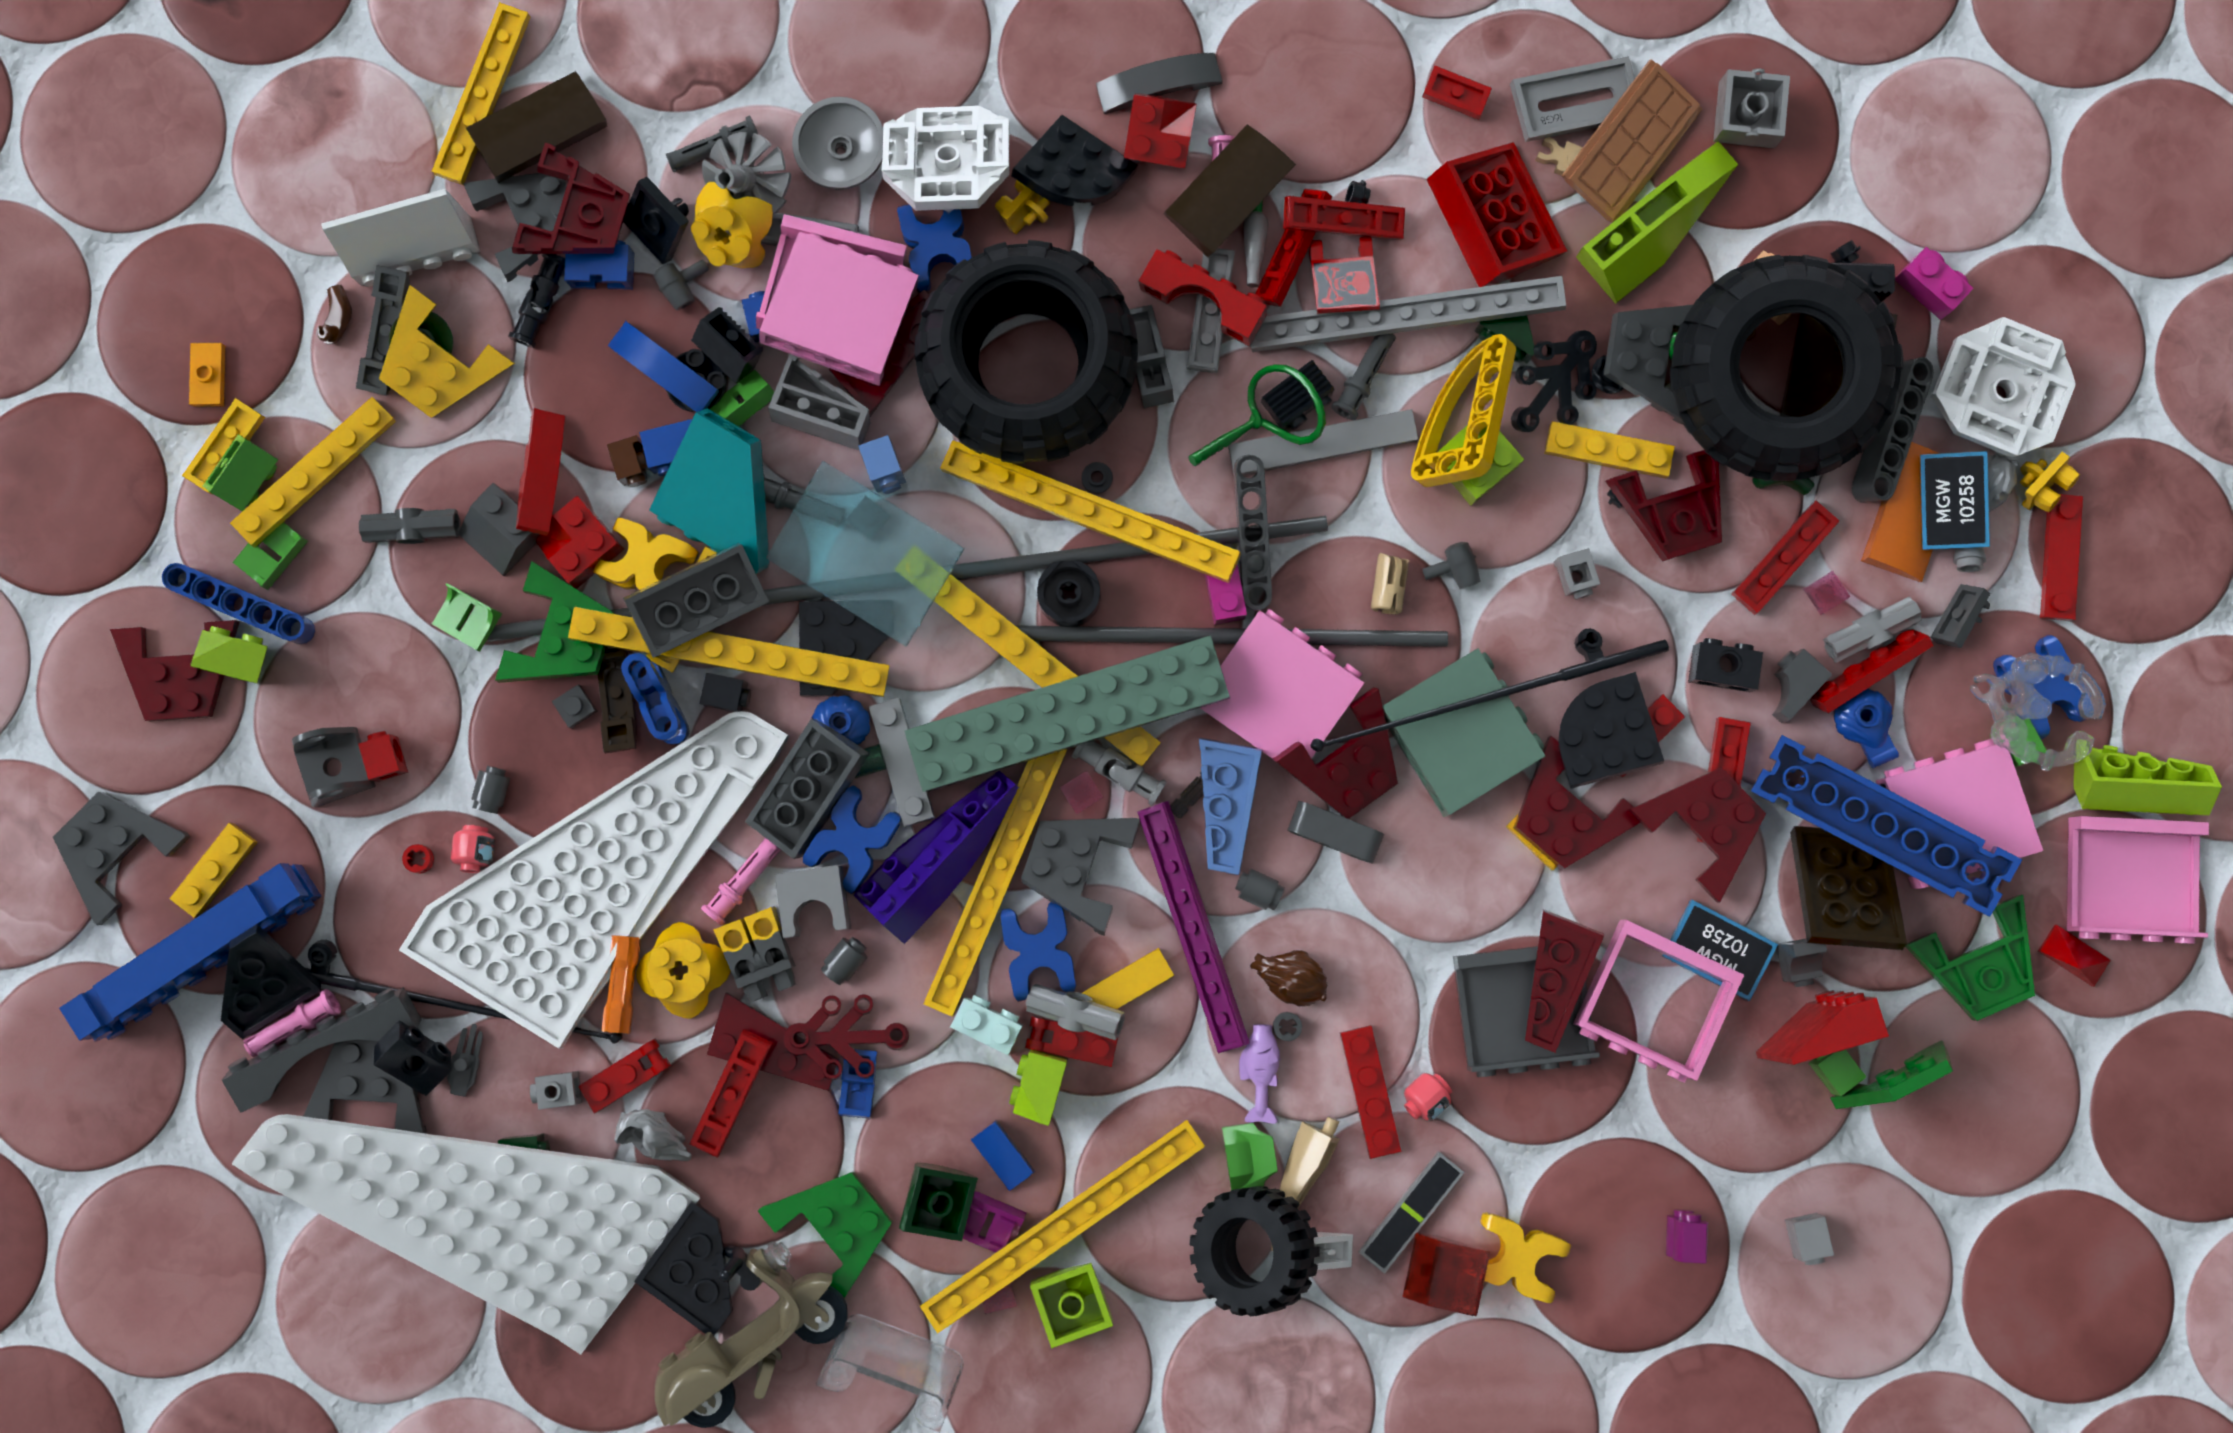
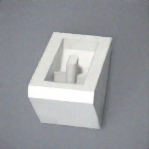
M1317 1232L1318 1237H1314L1315 1246H1320V1256L1314 1258V1264L1318 1265V1270L1352 1267L1353 1234Z

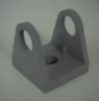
M356 727L320 728L292 738V747L312 807L317 808L376 787L374 781L368 780L358 743L362 742ZM337 758L342 764V769L338 775L331 776L327 771V765L329 761Z

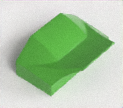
M1253 1122L1222 1127L1231 1190L1264 1186L1265 1181L1271 1175L1278 1172L1273 1137L1258 1130Z

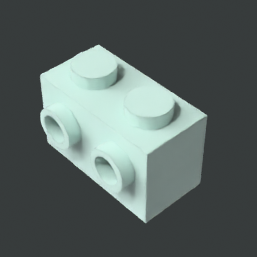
M973 995L972 999L965 997L950 1027L1009 1055L1023 1027V1024L1018 1022L1019 1016L1003 1008L1001 1013L990 1009L991 1002L977 995Z

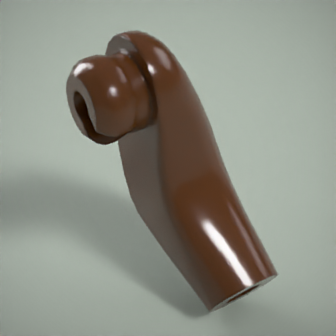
M334 285L327 289L329 314L324 325L319 326L316 331L317 337L326 344H335L341 339L352 317V308L342 285Z

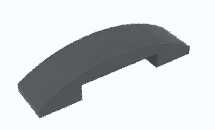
M1197 53L1167 58L1131 68L1096 83L1103 113L1107 114L1132 107L1135 93L1160 96L1191 87L1193 91L1222 84L1223 81L1215 53Z
M376 265L371 296L376 298L366 357L360 359L356 389L385 396L389 394L391 388L379 380L389 349L390 329L400 315L410 285L409 272Z

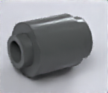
M487 766L486 771L479 770L471 800H474L472 808L498 814L499 807H503L510 778L505 776L506 770Z
M1250 869L1248 874L1245 872L1241 873L1235 889L1240 891L1238 898L1264 910L1267 908L1275 910L1285 887L1278 885L1279 881Z
M843 937L824 960L825 965L821 968V971L830 980L841 985L844 981H849L868 958L864 953L867 948L854 937H851L850 940Z

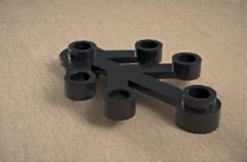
M1578 330L1565 342L1552 343L1550 341H1540L1536 343L1534 355L1539 360H1550L1554 355L1567 354V356L1560 365L1535 368L1532 366H1520L1516 370L1515 379L1521 385H1531L1536 380H1549L1529 407H1519L1514 410L1511 416V423L1515 430L1520 432L1534 431L1540 421L1539 414L1557 390L1559 397L1558 421L1563 424H1574L1577 421L1579 413L1577 408L1572 406L1571 371L1576 365L1578 384L1575 387L1576 396L1579 399L1591 400L1597 393V387L1590 381L1589 360L1594 356L1597 349L1596 338L1591 332ZM1583 341L1585 342L1584 351H1582L1581 344ZM1544 345L1547 347V354L1545 356L1542 354ZM1527 370L1529 378L1525 381L1523 374ZM1587 385L1589 390L1585 396L1583 389ZM1567 410L1570 411V417L1568 420H1566L1565 418V412ZM1530 415L1529 425L1526 424V417Z

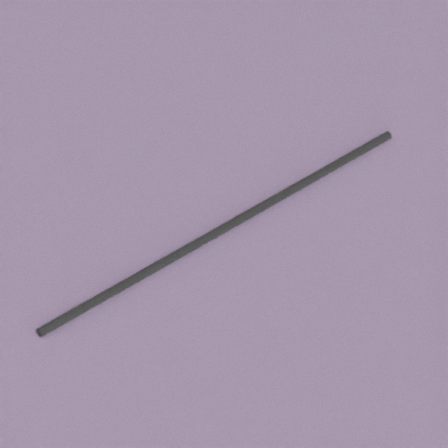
M1326 516L1268 523L1269 539L1328 531ZM1259 525L1246 527L1244 532L1248 541H1255L1260 537L1261 529ZM1237 527L1194 533L1222 545L1238 543ZM1122 542L941 567L957 580L1044 569L1059 561L1073 560L1090 563L1150 555L1152 553ZM898 572L772 588L764 590L769 600L764 605L914 585ZM628 608L611 610L616 615L632 617ZM546 618L495 625L487 640L490 642L541 635Z

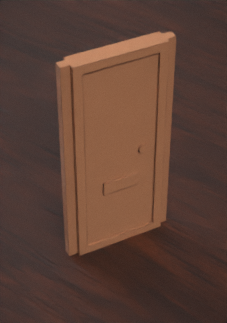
M1651 59L1562 174V177L1607 221L1613 223L1626 212L1703 108L1666 70Z

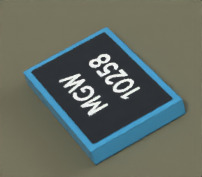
M1988 452L1920 455L1922 550L1990 547Z
M1694 900L1689 901L1670 939L1679 945L1744 974L1736 995L1746 1001L1751 1000L1778 944ZM1662 955V957L1676 963L1677 965L1697 974L1698 976L1718 986H1721L1722 981L1714 977H1711L1699 970H1696L1684 963H1681L1667 955Z

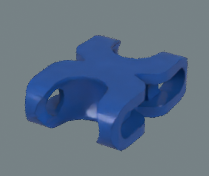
M910 205L898 206L897 212L904 241L910 248H913L909 255L911 270L919 275L917 291L919 293L923 290L928 292L931 289L930 272L935 265L940 262H950L956 265L963 259L968 261L972 258L968 242L960 238L964 232L960 209H953L948 213L943 210V215L939 221L933 224H923L916 219Z
M2052 635L2042 637L2036 643L2035 650L2039 664L2034 673L2025 671L2017 658L2012 655H2002L1996 658L1993 663L1995 674L2003 691L2008 695L2022 697L2015 706L2017 720L2029 718L2041 740L2050 733L2047 711L2051 704L2059 705L2068 718L2073 721L2083 722L2089 719L2093 713L2091 703L2083 686L2076 681L2064 680V677L2071 669V662L2060 641Z
M641 653L630 654L622 663V673L631 693L639 703L640 712L650 733L655 738L670 745L681 744L689 736V725L678 702L672 695L671 687L662 668ZM646 669V675L641 678L642 671ZM671 721L670 729L666 731L665 725Z
M854 785L847 788L831 811V819L836 826V830L824 829L818 832L803 856V863L805 865L815 867L829 853L835 851L842 852L848 858L849 863L848 872L843 880V887L850 894L855 893L861 887L874 867V860L868 850H881L887 847L902 823L900 814L890 812L875 827H862L856 817L858 805L862 800V792Z
M1052 902L1048 904V924L1042 932L1036 935L1027 934L1021 929L1017 914L1012 909L1007 908L1001 911L1004 943L1010 950L1020 952V956L1014 959L1009 966L1013 994L1018 1002L1026 1000L1030 993L1029 976L1038 967L1051 968L1056 972L1062 990L1065 992H1075L1076 981L1072 957L1068 952L1056 948L1067 936L1064 911L1058 904H1053Z

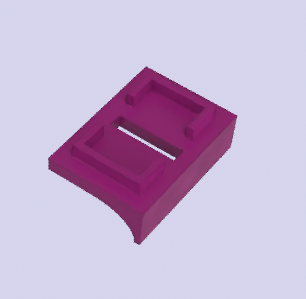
M975 1191L963 1239L996 1253L1017 1238L1027 1212ZM990 1211L995 1213L986 1237L980 1235V1232Z

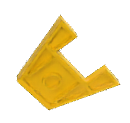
M409 285L379 380L430 418H433L515 363L488 344L470 368L419 330V327L437 304L415 287Z

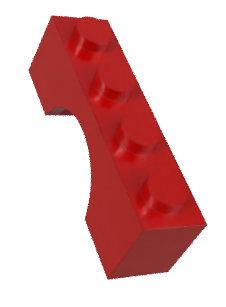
M1156 249L1138 281L1140 290L1166 304L1185 294H1200L1208 297L1218 306L1222 314V333L1250 346L1267 316V305L1264 304V300L1250 292L1245 295L1236 290L1237 286L1226 279L1221 278L1218 281L1209 276L1210 273L1199 265L1193 264L1191 267L1181 262L1182 258L1172 251L1166 250L1164 253Z

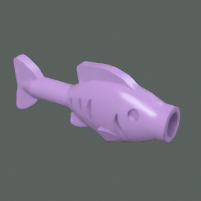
M1254 1024L1253 1032L1249 1038L1250 1043L1242 1051L1239 1059L1240 1079H1251L1256 1086L1255 1107L1248 1112L1245 1122L1262 1121L1276 1124L1278 1119L1273 1110L1268 1107V1086L1276 1087L1278 1085L1276 1073L1279 1068V1061L1281 1060L1280 1051L1272 1033V1025Z

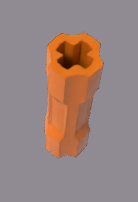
M612 935L610 953L616 943L617 950L616 957L611 965L608 1000L604 1007L602 1031L631 1034L633 1017L631 1003L635 967L639 962L641 940L639 937Z

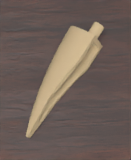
M1328 1116L1322 1129L1302 1121L1293 1142L1280 1190L1284 1191L1285 1197L1292 1196L1301 1205L1311 1187L1327 1168L1340 1138L1334 1136L1339 1121Z

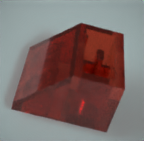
M1416 1233L1402 1297L1427 1306L1477 1316L1490 1251L1439 1235Z

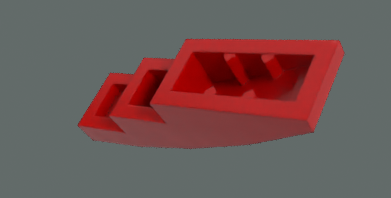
M534 408L531 414L529 441L525 449L524 471L520 478L516 529L548 536L559 475L565 415Z

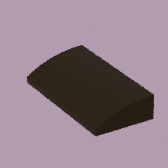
M575 71L466 127V130L497 183H500L538 163L545 142L556 147V151L559 152L607 127V121L588 88Z
M1247 124L1163 214L1208 258L1296 164L1270 140Z

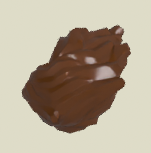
M1293 950L1292 952L1272 957H1265L1259 953L1255 955V961L1251 963L1250 968L1257 970V974L1266 982L1269 990L1286 1004L1290 1003L1298 1007H1305L1315 1004L1319 1000L1325 1001L1327 999V977L1319 964L1310 958L1306 951Z

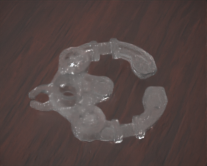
M2027 653L2017 657L2012 663L2011 669L2000 677L1991 674L1974 676L1973 681L1975 683L1988 682L1990 685L1988 693H1981L1976 685H1972L1970 690L1978 700L1989 705L1994 719V724L1991 727V737L1994 743L2001 748H2006L2013 755L2020 758L2021 762L2026 764L2033 762L2041 765L2042 770L2050 771L2052 767L2066 766L2084 759L2091 753L2095 738L2085 731H2076L2067 738L2063 751L2056 752L2053 749H2048L2046 753L2035 750L2036 743L2026 740L2028 728L2023 720H2038L2048 717L2052 712V705L2047 698H2044L2037 692L2034 684L2044 681L2048 673L2052 677H2057L2060 673L2070 676L2069 683L2076 685L2082 693L2078 704L2080 716L2084 719L2093 720L2102 719L2106 707L2101 688L2095 679L2084 669V664L2069 663L2064 661V657L2060 655L2049 656ZM2005 689L2012 695L2011 703H2008L2004 698Z

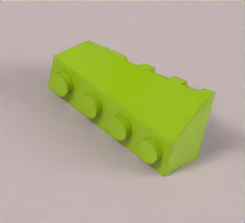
M2075 740L2074 790L2082 809L2209 816L2221 791L2222 786L2213 767L2210 765L2168 758L2167 762L2151 756L2150 753L2138 751L2136 756L2118 753V747L2104 745L2102 749L2088 747V741Z

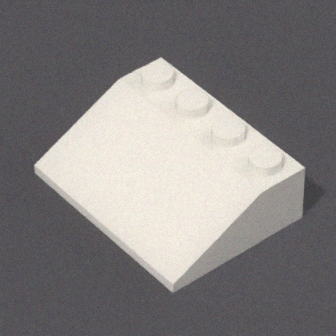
M446 189L321 223L323 231L350 276L361 286H373L376 265L409 272L410 276L414 270L421 268L427 270L436 269L442 266L443 262L453 259L455 261H464L471 258L472 254L480 252L471 216Z

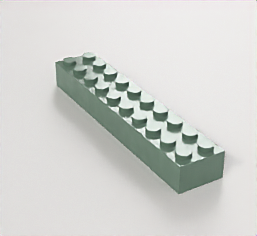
M1210 635L907 729L904 732L922 792H929L1230 699V695Z

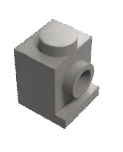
M1589 548L1560 556L1553 561L1554 566L1557 567L1565 596L1573 594L1575 600L1592 595V588L1600 585ZM1572 572L1580 574V582L1573 581Z
M579 1071L535 1077V1084L530 1085L532 1103H538V1110L582 1103V1095L578 1087L580 1085ZM551 1085L557 1089L555 1097L549 1096V1086Z

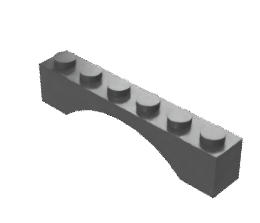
M403 987L396 991L389 988L374 997L375 1001L364 1005L363 1002L357 1003L345 1011L346 1015L337 1019L334 1016L327 1017L317 1023V1028L306 1033L305 1030H300L286 1039L288 1042L278 1047L273 1043L261 1049L257 1053L258 1056L253 1059L247 1060L244 1057L228 1066L229 1071L223 1077L222 1082L240 1113L269 1100L278 1088L287 1070L301 1058L316 1049L332 1043L349 1040L379 1042L399 1020L408 1026L418 1028L422 1019L405 988Z

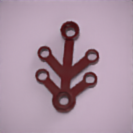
M865 994L856 997L854 1006L829 1032H816L829 1016H835L841 1010L839 998L830 995L824 998L822 1007L806 1024L796 1023L791 1025L785 1031L783 1040L786 1049L791 1054L797 1056L806 1054L823 1070L824 1076L829 1080H836L841 1076L842 1065L835 1059L829 1060L816 1045H830L855 1068L858 1077L868 1079L874 1074V1063L868 1058H862L848 1044L885 1043L892 1050H900L907 1045L909 1032L900 1023L890 1024L885 1030L848 1031L863 1015L869 1014L873 1009L872 998ZM860 1000H867L870 1004L869 1008L866 1010L859 1009L857 1004ZM828 1001H835L838 1005L837 1009L828 1011L825 1008V1004ZM899 1030L903 1035L902 1039L899 1041L892 1040L890 1037L891 1032ZM802 1033L805 1035L806 1040L803 1044H796L793 1038L796 1034ZM862 1063H867L871 1066V1071L868 1074L860 1073L859 1066ZM831 1064H835L838 1066L839 1071L836 1075H829L826 1072V1068Z

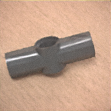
M419 508L396 509L395 513L361 515L359 521V533L362 541L365 543L396 541L403 544H417L425 542V539L459 537V530L461 528V520L456 509L424 511Z

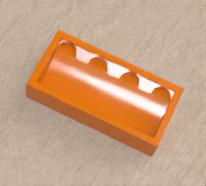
M1911 442L1893 496L1880 503L1861 561L1917 582H1922L1933 549L1922 550L1920 455L1940 453Z

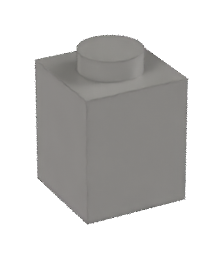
M1812 1213L1785 1219L1794 1258L1802 1262L1805 1261V1265H1816L1825 1262L1824 1257L1834 1255L1825 1216Z

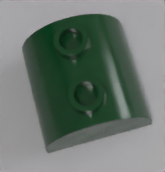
M915 1163L899 1229L903 1232L962 1242L978 1178L949 1167L929 1163Z

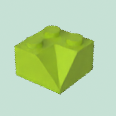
M1467 426L1458 432L1438 452L1463 447ZM1487 427L1479 433L1478 439L1485 434ZM1499 430L1494 459L1489 471L1481 477L1453 482L1452 485L1472 506L1518 468L1524 461V458ZM1456 460L1449 465L1447 472L1454 467Z
M211 626L210 632L202 630L191 667L258 684L268 646L262 645V638L243 634L242 639L229 637L231 631Z
M1030 1050L1028 1055L1023 1054L1016 1075L1022 1076L1020 1087L1014 1085L1009 1104L1015 1105L1013 1113L1049 1126L1068 1059L1036 1050Z
M1092 1263L1060 1269L1031 1280L1030 1288L1051 1348L1113 1326V1317Z

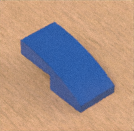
M854 1049L862 1058L870 1059L874 1063L875 1070L870 1078L862 1079L857 1076L855 1068L844 1059L838 1114L845 1117L871 1119L878 1052ZM862 1063L859 1066L860 1073L868 1074L871 1071V1066L867 1063Z

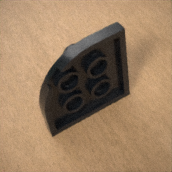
M1061 115L1012 170L1011 177L1040 196L1055 203L1073 206L1074 202H1091V206L1114 197L1135 174L1138 165L1130 159L1124 158V155L1064 115Z
M1636 672L1608 679L1588 687L1567 708L1560 725L1558 744L1570 789L1664 763Z

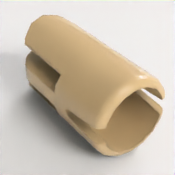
M1382 553L1378 555L1371 602L1373 611L1378 612V609H1382L1384 614H1399L1402 612L1409 565L1408 559H1400L1399 557Z

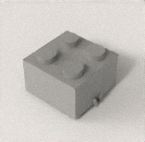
M1761 68L1753 69L1751 72L1728 69L1718 84L1713 142L1719 141L1720 143L1775 149L1785 137L1790 76L1768 74Z

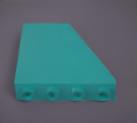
M707 408L695 413L649 511L656 514L660 522L678 527L684 531V535L687 538L696 542L701 541L718 553L737 543L742 544L756 574L766 569L770 563L761 440Z

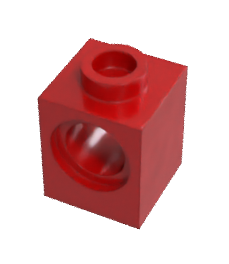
M381 731L368 735V741L358 743L368 780L380 782L408 773L397 736Z

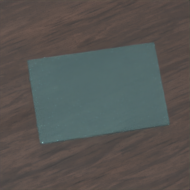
M822 461L781 533L777 536L766 559L902 645L907 646L965 548L827 462Z

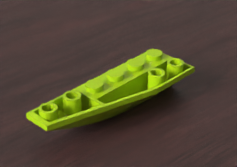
M1719 141L1585 244L1576 258L1615 304L1618 303L1665 264L1738 166V163Z

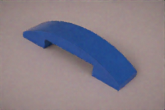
M625 321L608 344L612 350L695 412L707 409L719 393L717 388L627 321Z

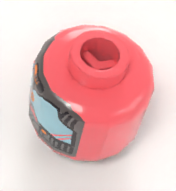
M475 825L463 826L462 830L457 831L453 835L452 862L460 865V871L479 873L480 868L488 867L493 862L494 836L488 833V828Z
M1423 1073L1405 1089L1404 1096L1407 1103L1404 1104V1107L1416 1120L1421 1117L1424 1120L1433 1121L1451 1104L1450 1094L1452 1089L1440 1075L1436 1073L1434 1075Z

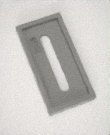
M1629 56L1513 79L1510 87L1525 142L1598 128L1635 79ZM1608 89L1613 93L1611 99L1542 112L1538 108V103L1542 101L1584 94L1589 91L1594 92Z

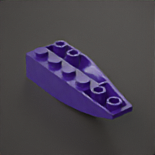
M1000 770L899 846L869 879L862 884L853 896L886 929L905 944L950 896L970 871L1004 818L1019 787Z

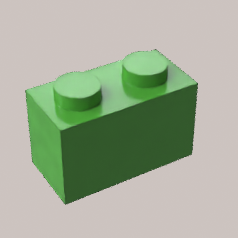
M238 434L203 487L240 511H244L246 506L248 507L258 498L259 491L257 490L263 481H268L274 475L277 468L275 464L278 459Z

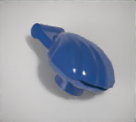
M1867 688L1835 710L1834 720L1837 732L1843 735L1845 739L1861 744L1871 768L1874 769L1899 757V753L1888 734L1893 718L1892 705L1882 693Z
M831 696L817 705L811 717L839 732L857 745L862 743L870 732L868 711L864 709L859 701L852 699L850 696Z

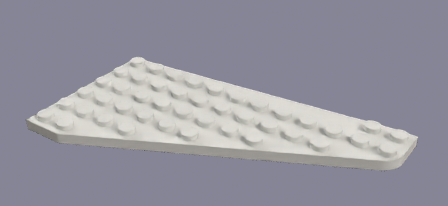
M739 711L725 715L427 905L399 951L555 1047L562 1049L580 1019L610 981L611 965L616 957L617 950L616 943L610 953L612 935L639 937L640 940L773 765L790 736L750 712Z
M289 1114L274 1116L263 1122L232 1162V1165L263 1185L542 1330L580 1355L634 1286L637 1276L692 1201L697 1203L700 1199L698 1193L659 1166Z

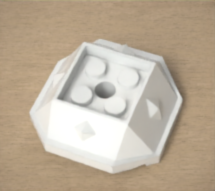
M980 106L916 108L905 113L896 121L892 119L884 123L883 179L915 211L945 210L950 213L953 209L979 208L1009 176V119L1001 115L997 116L990 110Z
M2002 317L1960 335L1953 340L1931 397L1953 434L2015 458L2054 442L2076 383L2065 356L2066 350L2062 340ZM1997 385L2005 390L2006 398L1998 395Z

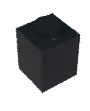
M706 673L699 704L724 711L739 712L743 710V707H748L751 689H747L748 683L744 680Z

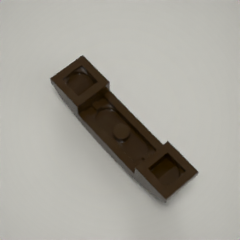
M608 646L606 647L598 673L603 720L600 722L603 752L605 754L636 749L637 746L634 696L628 687L621 669L623 661L628 657V651Z

